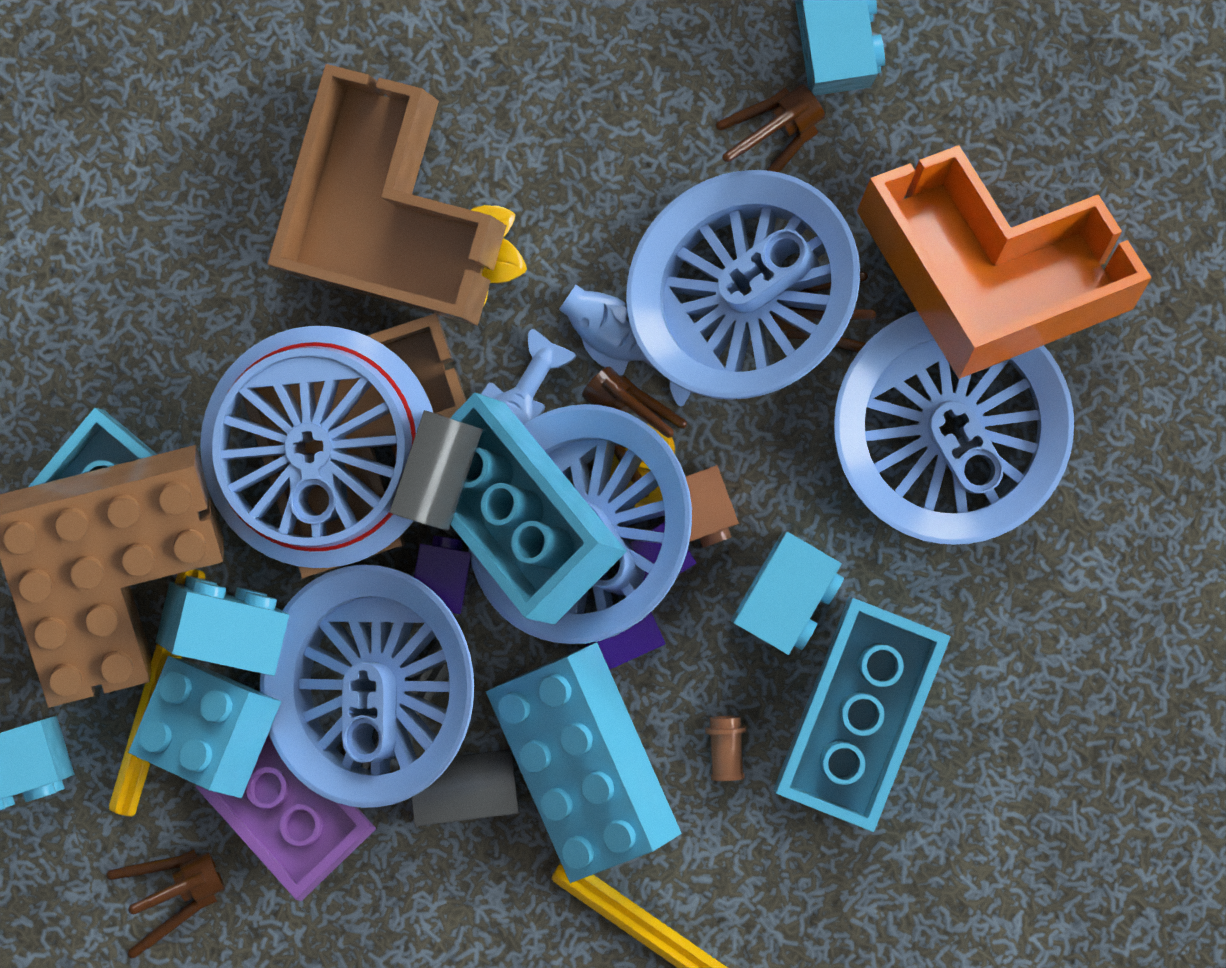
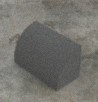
M424 410L389 513L436 528L449 530L483 429Z
M505 749L455 756L448 768L433 784L411 797L415 827L518 814L520 806L512 750Z

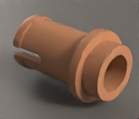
M741 716L710 717V727L705 728V734L711 736V780L735 781L745 778V773H743L742 733L747 732L746 726L741 725Z

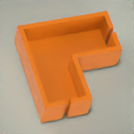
M959 145L920 159L915 170L911 163L870 178L857 209L858 215L958 379L1133 310L1152 278L1128 240L1118 244L1106 268H1102L1101 265L1105 264L1122 230L1099 195L1092 196L1011 228Z

